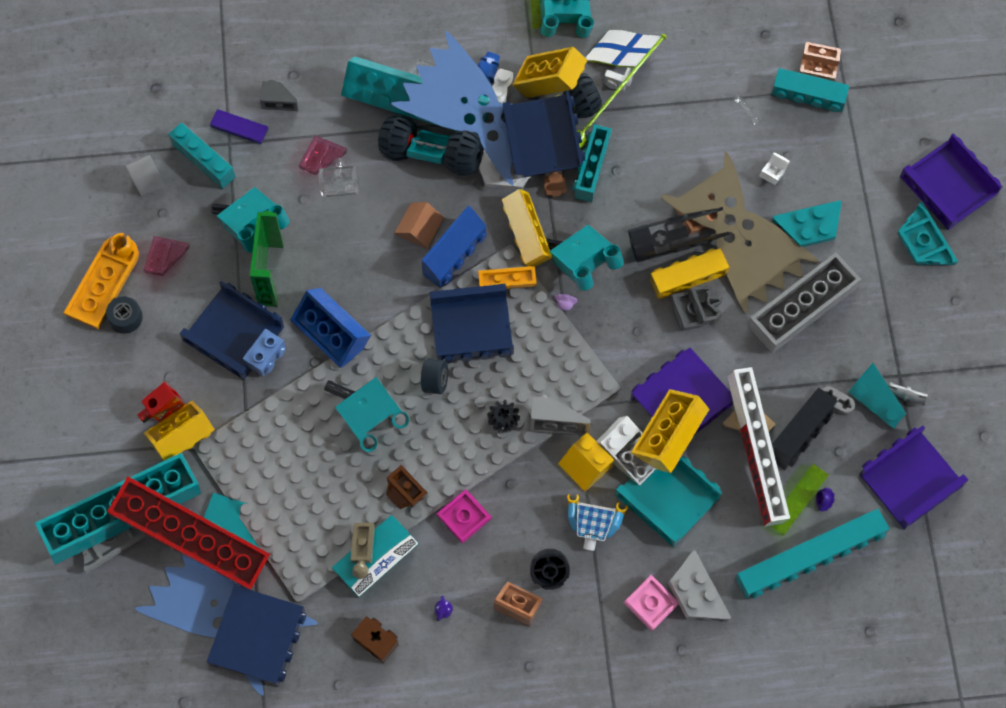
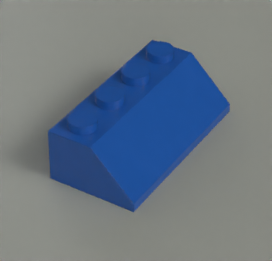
M467 206L422 259L423 276L440 288L444 283L447 284L451 280L453 272L463 266L464 259L467 256L470 257L476 249L475 246L479 242L482 243L487 236L485 223L472 207Z
M322 288L306 290L290 319L340 368L357 356L371 337Z

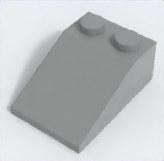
M547 395L533 396L530 431L581 436L587 432L589 433L590 419L559 401L549 398Z

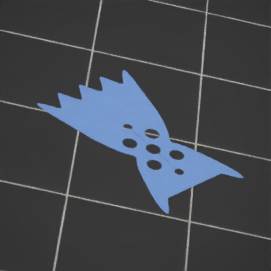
M445 31L449 49L430 48L436 66L417 65L422 84L403 83L410 101H398L391 104L405 112L442 127L478 133L480 142L502 177L513 186L514 183L510 171L513 160L506 123L501 119V114L503 113L502 104L498 102L497 96L482 70L449 32ZM480 95H487L490 102L488 105L482 106L478 103ZM462 97L468 99L466 104L461 103ZM486 112H490L494 116V121L490 124L485 123L482 119L483 114ZM468 113H472L476 118L475 122L471 125L466 124L464 121V116ZM490 130L497 131L499 135L498 139L494 142L489 141L487 138V133Z
M182 554L185 567H165L170 582L169 587L149 586L155 606H140L135 609L146 616L184 631L202 636L216 637L218 629L213 627V621L217 617L223 618L234 585H240ZM212 600L218 601V605L216 607H212L210 605V602ZM306 616L304 624H300V626L317 625L318 622ZM245 675L253 688L260 695L264 696L261 680Z

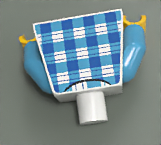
M570 494L567 496L569 523L572 530L577 532V536L585 538L583 549L594 551L596 540L605 541L606 538L612 537L620 528L624 514L628 509L627 505L624 510L619 509L620 502L613 509L579 502L578 494L576 500H570Z

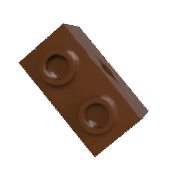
M366 616L353 631L351 637L384 664L398 647V640H396L398 637L391 630L386 632L381 628L382 624L374 617L370 619ZM379 635L380 641L375 640L373 642L372 636L377 637Z

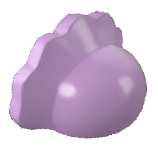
M568 294L555 295L553 298L557 306L563 311L570 310L577 303V298Z

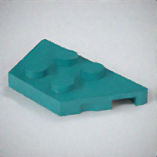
M839 200L775 215L772 217V221L774 224L777 223L800 247L832 241L836 238L842 202Z
M921 202L897 233L916 265H956L958 263L956 256L925 205Z

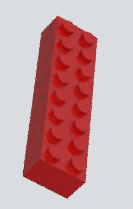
M128 476L107 511V514L249 590L252 589L270 556V553Z

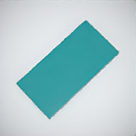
M213 493L204 518L259 547L239 517L242 514L240 511L241 506L248 503Z

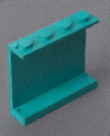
M681 456L672 473L655 469L640 486L630 478L624 485L621 484L616 489L615 496L667 543L674 547L720 499L722 492L715 482L711 483L706 478L703 471L700 469L696 470L687 457Z

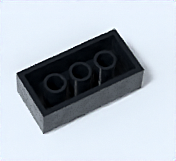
M817 388L772 443L776 464L783 470H786L788 466L793 467L796 464L801 453L808 449L813 438H817L824 425L830 422L837 410L835 408L837 400L821 388Z

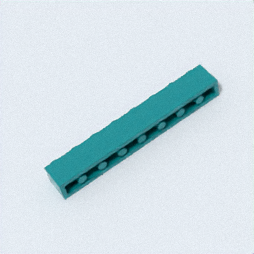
M875 509L737 573L735 579L746 599L750 597L756 599L762 596L765 590L770 589V591L781 587L780 583L788 581V583L793 582L799 578L798 575L804 572L806 575L810 574L821 564L827 566L833 563V559L838 556L844 558L850 555L853 549L858 548V550L867 547L869 545L868 542L883 540L887 537L886 534L890 528L880 510Z

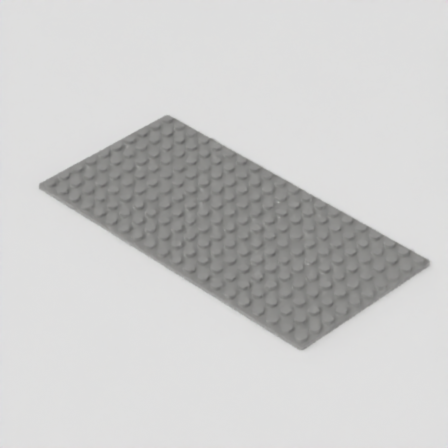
M509 245L437 291L478 287V271L529 266L522 262L520 254L514 246ZM537 277V285L534 287L506 289L514 354L503 358L492 356L486 360L474 358L467 362L456 360L449 363L448 382L443 394L424 393L421 389V371L424 361L426 359H437L430 296L371 332V337L364 349L344 367L340 368L331 359L325 361L193 446L194 451L223 494L233 500L248 503L241 506L239 517L260 549L270 553L267 560L297 603L302 602L339 577L331 567L352 550L354 523H374L376 529L390 515H393L409 531L444 508L465 489L471 490L554 435L555 433L530 431L533 396L547 395L549 398H553L579 414L584 415L619 392L620 386L564 312L557 306L555 300ZM374 377H377L401 411L408 414L409 424L405 428L399 429L395 427L391 422V414L366 433L375 436L378 445L372 452L364 451L360 447L359 439L335 408L344 399L324 390L328 380L357 391ZM507 400V405L513 402L514 408L519 409L518 415H520V420L516 421L518 426L512 427L511 432L504 429V433H501L500 428L494 431V425L488 424L490 418L487 417V413L491 412V405L496 406V401L503 404V401ZM398 414L395 417L396 424L402 425L405 423V416L403 414ZM370 437L365 438L363 441L364 447L372 448L374 440ZM400 465L428 492V495L414 507L408 506L399 509L386 496L388 489L386 477Z

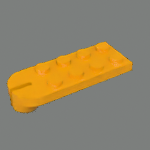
M118 233L108 238L102 244L64 311L65 316L99 330L106 318L108 304L117 298L139 258L137 245L129 235L125 237L124 233Z

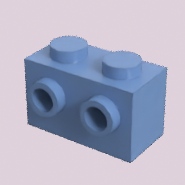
M265 329L243 357L245 366L264 377L266 373L272 371L275 361L284 355L286 351L285 342Z

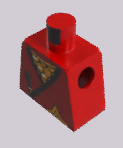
M164 381L141 401L145 409L137 415L143 423H146L152 417L160 422L186 404L177 391Z

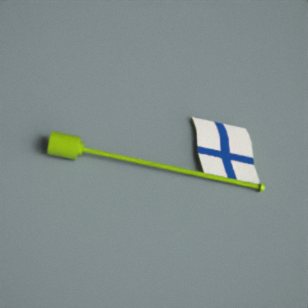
M609 30L586 56L587 62H598L634 69L582 131L577 130V132L581 133L582 143H579L580 149L587 142L584 133L663 39L666 40L665 34L655 36L623 30Z

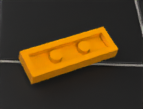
M535 266L478 271L479 286L506 284V289L534 287L537 285Z

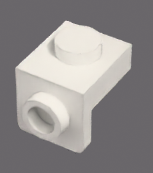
M627 68L625 75L607 70L604 76V85L611 89H617L631 73V68ZM632 76L631 79L625 84V86L621 89V91H624V90H625L626 85H627V86H630L633 76Z
M773 153L759 176L767 182L776 185L784 175L789 160L777 153Z

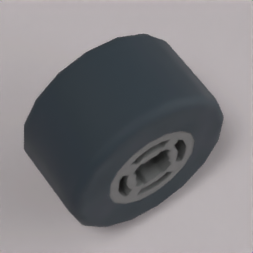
M127 296L117 297L107 306L106 317L116 332L123 334L131 333L141 325L143 320L142 311L137 301Z
M426 359L421 371V389L424 393L443 394L448 382V364L446 360Z

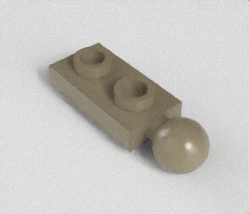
M354 523L351 562L357 563L352 570L354 577L357 579H364L368 575L369 570L365 563H372L374 523Z

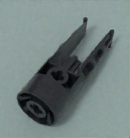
M723 207L679 215L628 229L636 262L639 263L684 251L730 235V232H724L672 246V241L689 237L688 230L684 226L668 231L667 226L717 213L722 211ZM665 223L663 225L664 230H658L651 235L649 227ZM657 234L665 237V240L662 241L663 244L655 240L658 237ZM668 243L669 249H672L656 254L654 247H663Z

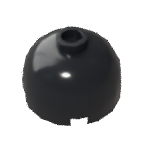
M546 548L534 555L530 564V576L533 582L542 586L543 589L554 590L562 587L567 578H569L570 565L566 556L561 551Z

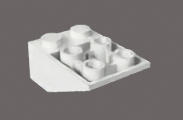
M628 416L619 417L596 442L614 459V465L640 486L652 474L655 468L631 453L641 437L642 431Z

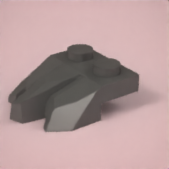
M712 286L692 287L687 292L672 294L669 297L682 331L700 328L717 319L722 313L719 309L715 308L722 303V297L710 295L713 291Z

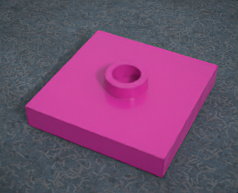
M467 489L436 514L461 544L465 543L492 519L490 514Z

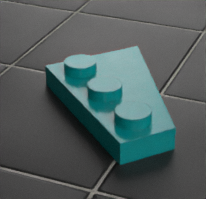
M872 362L848 392L894 429L904 418L906 412L874 362Z

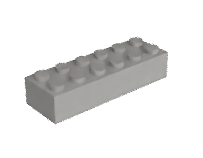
M835 252L750 317L748 327L773 354L855 291L861 282V278Z

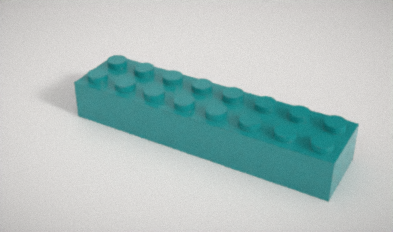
M355 56L348 61L341 96L432 123L391 104L398 101H410L403 83L422 84L420 76ZM480 95L478 98V103L482 106H486L490 102L489 97ZM466 97L461 98V103L466 104L468 102ZM489 112L483 114L482 119L485 123L487 122ZM472 113L464 116V121L468 125L473 124L476 120Z
M182 453L130 477L178 504H182L201 494L199 484ZM125 480L35 522L55 565L132 528L107 514Z

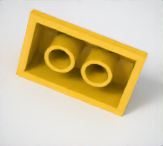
M192 400L145 431L144 435L163 461L185 450L191 449L196 442L209 437L215 429L205 413Z

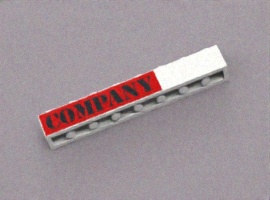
M750 367L733 370L727 378L764 527L783 524L790 519L753 369Z

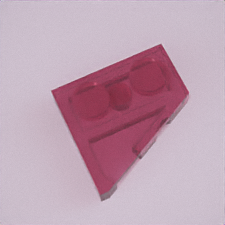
M315 135L299 164V169L317 175L347 153V148Z
M154 236L143 269L144 272L164 276L189 249V243Z

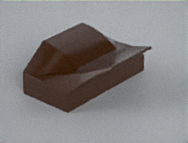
M402 465L386 477L388 482L386 496L399 509L408 506L414 507L428 495V492Z

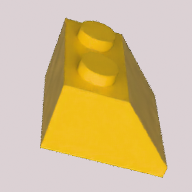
M587 432L572 445L558 465L585 492L613 467L614 459Z

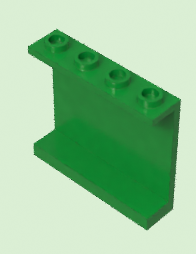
M271 211L257 212L250 279L257 303L260 302L264 306L277 307L278 298L271 271L266 269L269 247L284 248V242L277 213Z

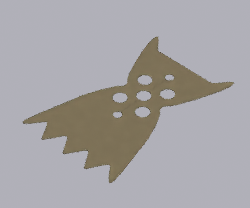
M726 151L724 153V167L681 197L676 198L661 194L667 203L683 214L723 207L722 211L717 212L718 217L714 221L708 220L706 216L692 220L705 227L714 229L716 235L724 232L734 234L735 240L732 243H727L722 237L716 240L718 249L721 248L730 267L726 274L745 313L748 310V296H753L763 302H767L766 284L782 290L785 289L784 271L801 278V259L819 263L817 258L804 247H800L776 225L744 209V197L732 159ZM710 193L715 195L714 200L709 199L708 195ZM726 198H735L736 206L733 208L727 207L725 204ZM731 214L735 217L736 222L734 225H727L724 218L726 215ZM745 219L753 221L754 226L751 230L743 228L742 222ZM750 240L751 246L747 247L745 241Z

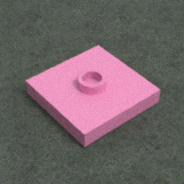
M652 575L623 602L651 632L679 605L677 600Z

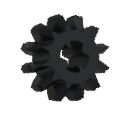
M504 400L503 404L496 401V406H490L491 412L487 413V417L490 418L488 424L494 425V431L500 428L501 433H504V429L511 432L512 427L518 426L516 421L520 420V415H518L519 409L514 408L513 402L507 405V400Z

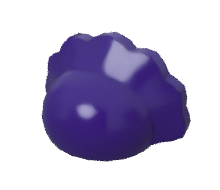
M830 488L820 489L816 494V504L821 512L831 508L835 501V494Z
M441 596L434 608L437 621L448 618L453 611L452 604L444 596Z

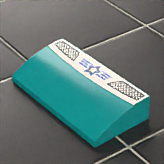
M390 515L375 529L372 563H365L369 572L364 579H357L352 573L353 567L357 563L351 562V551L331 568L358 598L419 543L393 515Z

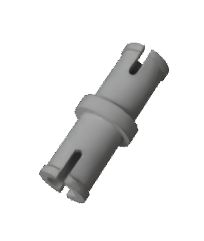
M890 382L889 388L896 397L904 399L903 401L905 402L909 400L923 406L925 405L928 394L912 390V387L909 386L906 388Z

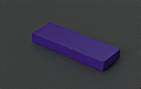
M219 109L216 110L210 123L212 128L258 144H262L268 131V126Z

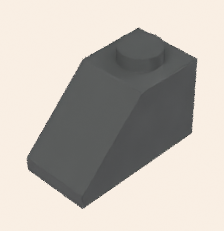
M274 80L262 81L260 96L262 109L298 111L297 99L281 82Z

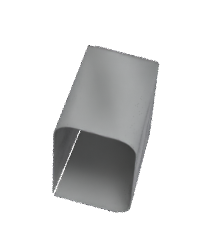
M150 155L126 165L140 196L165 186Z

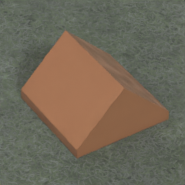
M411 202L394 234L428 249L444 221V217L428 202Z
M507 581L494 601V610L530 627L543 598Z

